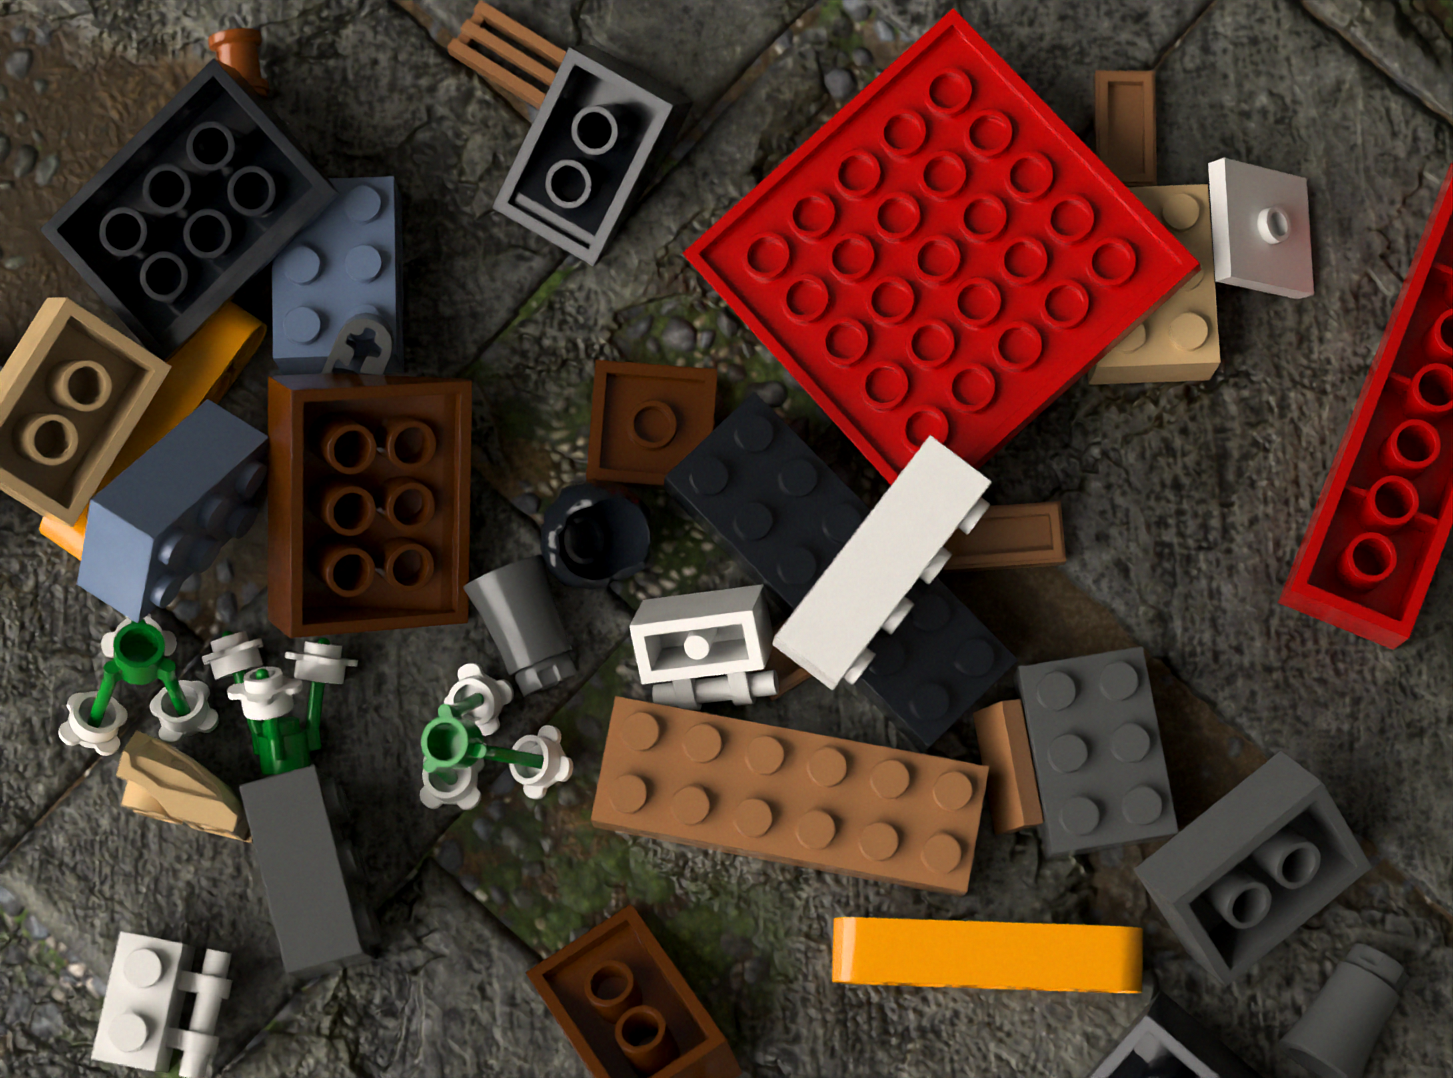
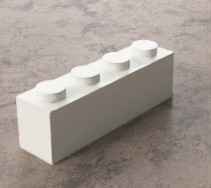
M930 435L775 636L772 645L831 690L836 687L842 677L853 685L876 655L866 647L881 627L892 634L913 607L914 603L904 597L919 577L930 584L952 556V553L943 547L957 527L968 535L990 506L981 496L991 481Z

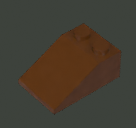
M629 904L525 972L592 1078H737L743 1074L726 1038L632 904Z

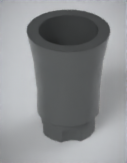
M542 554L498 568L469 582L463 587L484 620L501 654L509 676L515 675L516 683H518L524 697L561 684L577 675L572 662L573 659L568 654L573 649L563 628L554 601Z
M1354 944L1345 961H1340L1328 981L1302 1017L1278 1042L1279 1047L1294 1062L1318 1078H1362L1370 1054L1386 1022L1400 1001L1398 994L1408 981L1409 976L1404 972L1405 968L1387 954L1377 951L1367 944Z

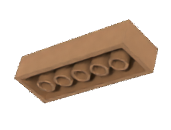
M615 696L591 822L594 828L962 898L968 890L989 767Z

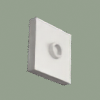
M1228 158L1208 163L1215 282L1295 299L1314 295L1306 178Z

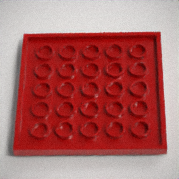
M954 8L682 253L891 486L930 435L974 469L978 470L1202 270L1200 262Z

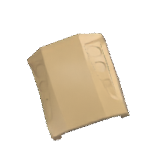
M135 731L123 750L116 774L117 777L127 782L121 806L133 809L134 813L179 825H182L184 821L193 829L253 844L244 803L227 784L196 760L168 743L140 731Z

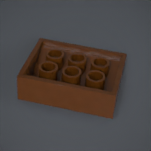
M338 373L268 376V620L289 638L468 623L469 597L463 587L469 583L472 381L470 379Z

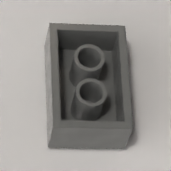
M1143 646L1019 666L1012 679L1016 699H1021L1043 811L1044 820L1039 826L1045 859L1051 860L1165 841L1178 834Z
M1279 751L1137 866L1134 871L1186 952L1227 987L1370 870L1372 866L1323 782L1282 751Z
M315 765L239 785L286 974L307 980L377 960L373 945L383 942L382 932L374 906L368 907L367 902H362L358 884L367 882V874L358 845L353 846L351 840H346L342 823L352 821L343 785L337 786L334 777H327Z

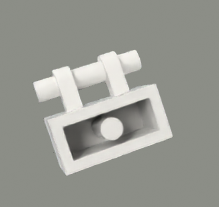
M763 584L642 601L629 626L641 683L649 684L672 681V683L653 685L652 695L654 704L698 711L701 710L702 704L732 700L735 706L754 704L756 697L778 695L779 682L775 670L753 672L754 670L765 668L774 640ZM727 674V676H720V677H712V678H704V679H699V678H698V677H705V676H713V675Z
M120 931L91 1059L168 1073L173 1048L184 1050L179 1076L204 1078L209 1055L216 1056L220 1037L214 1036L221 1000L222 998H229L232 980L226 979L232 954L207 949L202 973H193L191 968L196 948L183 943ZM186 991L197 993L189 1031L178 1029Z

